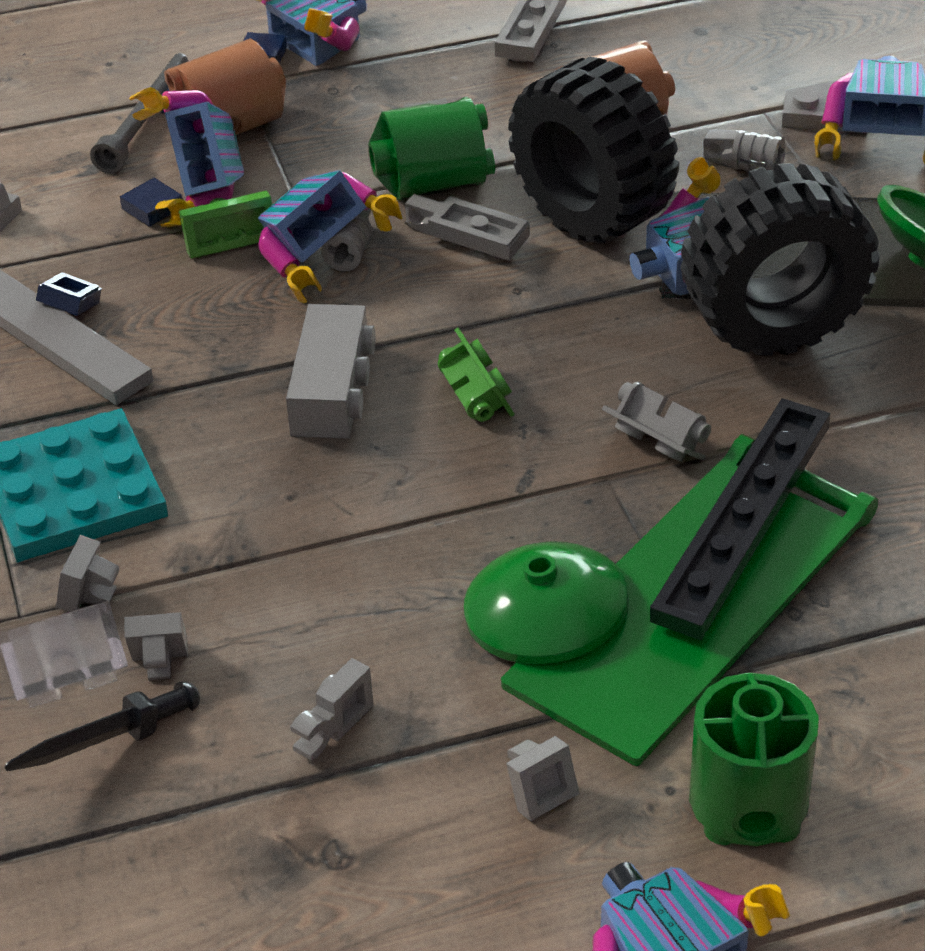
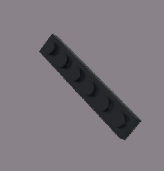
M781 398L650 606L651 623L702 640L828 431L830 423L829 412Z

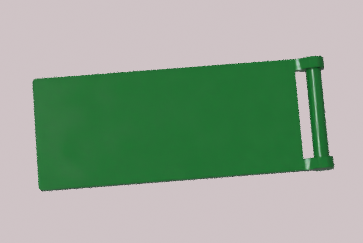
M741 434L734 440L724 458L616 563L625 577L629 596L627 614L618 630L599 647L570 660L550 664H524L516 662L501 677V688L633 766L641 765L696 705L705 690L715 684L855 531L860 527L866 526L872 520L878 507V499L865 492H860L857 495L804 469L794 487L846 512V514L841 517L790 492L702 640L651 623L650 606L755 441V439Z

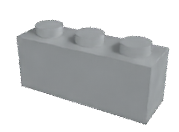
M308 304L286 396L290 436L350 439L353 419H361L363 413V390L360 389V386H368L370 364L369 357H366V354L373 355L375 351V326L367 325L366 306Z

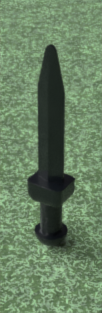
M186 681L177 682L172 691L151 699L140 691L131 693L123 697L121 711L46 739L8 761L4 768L6 771H14L45 765L126 732L137 741H140L154 734L157 729L158 720L181 712L186 708H190L192 711L195 710L200 703V693L195 685Z

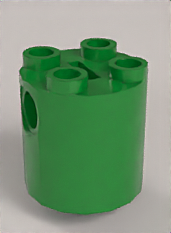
M467 96L447 104L428 103L382 111L368 142L369 159L374 176L397 200L410 198L413 194L422 196L444 192L464 184L482 185L486 181V175L495 174L494 155L491 148H485L483 130L488 129V118L484 104H474L472 99Z
M743 673L725 677L709 686L696 703L689 802L696 819L704 826L705 836L711 842L718 845H729L732 843L761 846L775 842H791L799 835L801 824L808 815L819 716L811 699L795 684L774 675Z

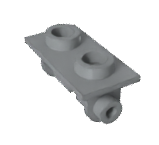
M626 382L622 385L618 392V399L621 403L617 410L605 405L603 406L602 410L618 418L614 427L639 440H642L645 433L658 439L655 449L680 462L683 461L686 454L701 460L705 459V455L694 450L697 443L705 442L711 433V425L706 423L704 415L695 413L672 401L665 417L660 416L669 398L649 389L640 382H634L633 384Z

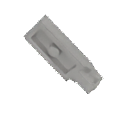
M413 194L405 203V224L424 234L478 250L493 257L510 261L530 236V223H528V220L449 196L445 202H438Z

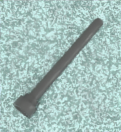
M182 53L175 54L150 87L155 88L162 96L168 89L164 71L188 62L186 55ZM141 101L137 103L114 134L100 137L92 147L90 159L93 165L100 171L110 174L116 173L129 157L128 144L147 120H136L132 116L133 113L145 109Z

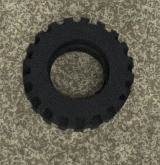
M596 57L576 59L525 87L522 94L518 95L512 108L513 113L508 124V130L512 132V135L508 142L510 152L514 153L516 159L513 163L517 175L521 174L525 183L523 188L529 197L532 196L538 204L536 208L541 214L549 216L553 220L552 225L560 231H569L570 237L592 243H604L620 237L658 214L667 206L668 200L672 198L677 182L675 179H677L679 173V161L675 160L674 157L678 148L676 139L671 138L668 129L671 124L667 115L661 114L656 105L659 101L652 91L647 92L642 87L643 81L635 74H626L625 67Z
M792 163L774 164L773 170L766 171L764 167L748 171L749 177L741 181L734 178L724 185V192L718 197L712 195L703 204V214L701 217L695 215L688 228L691 238L684 239L681 250L683 261L680 267L687 290L714 335L722 342L729 343L732 348L749 353L752 350L754 354L772 356L773 352L777 350L781 354L798 352V347L805 344L812 347L822 342L821 337L832 331L835 334L844 327V320L850 314L855 316L863 306V295L870 294L876 279L873 273L878 271L880 253L877 250L879 241L876 232L850 193L836 177L829 172H820L818 167L806 164H799L797 169ZM808 241L803 252L786 268L766 277L750 279L757 267L774 252L791 244Z

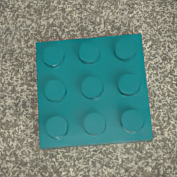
M122 408L99 413L92 417L58 427H50L44 431L13 440L0 442V520L17 563L73 546L80 535L96 539L168 517L166 500Z

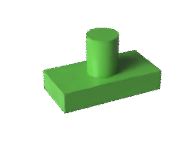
M267 190L227 200L216 198L209 204L180 210L182 230L189 257L192 259L259 243L260 234L264 227L258 218L272 205L271 196Z

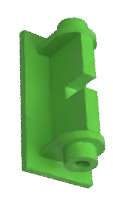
M459 327L454 330L461 342L454 347L445 348L440 352L438 368L444 374L465 407L466 413L470 418L483 422L489 420L493 416L494 411L504 406L511 417L514 416L515 413L504 398L512 393V390L497 367L490 372H487L485 369L493 364L479 340L476 339L468 343Z

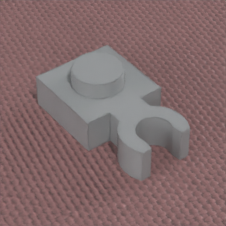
M351 658L336 674H331L324 679L315 693L317 705L311 711L307 710L299 714L290 725V730L301 736L293 745V751L311 761L323 752L330 738L338 742L374 706L370 667L354 658Z

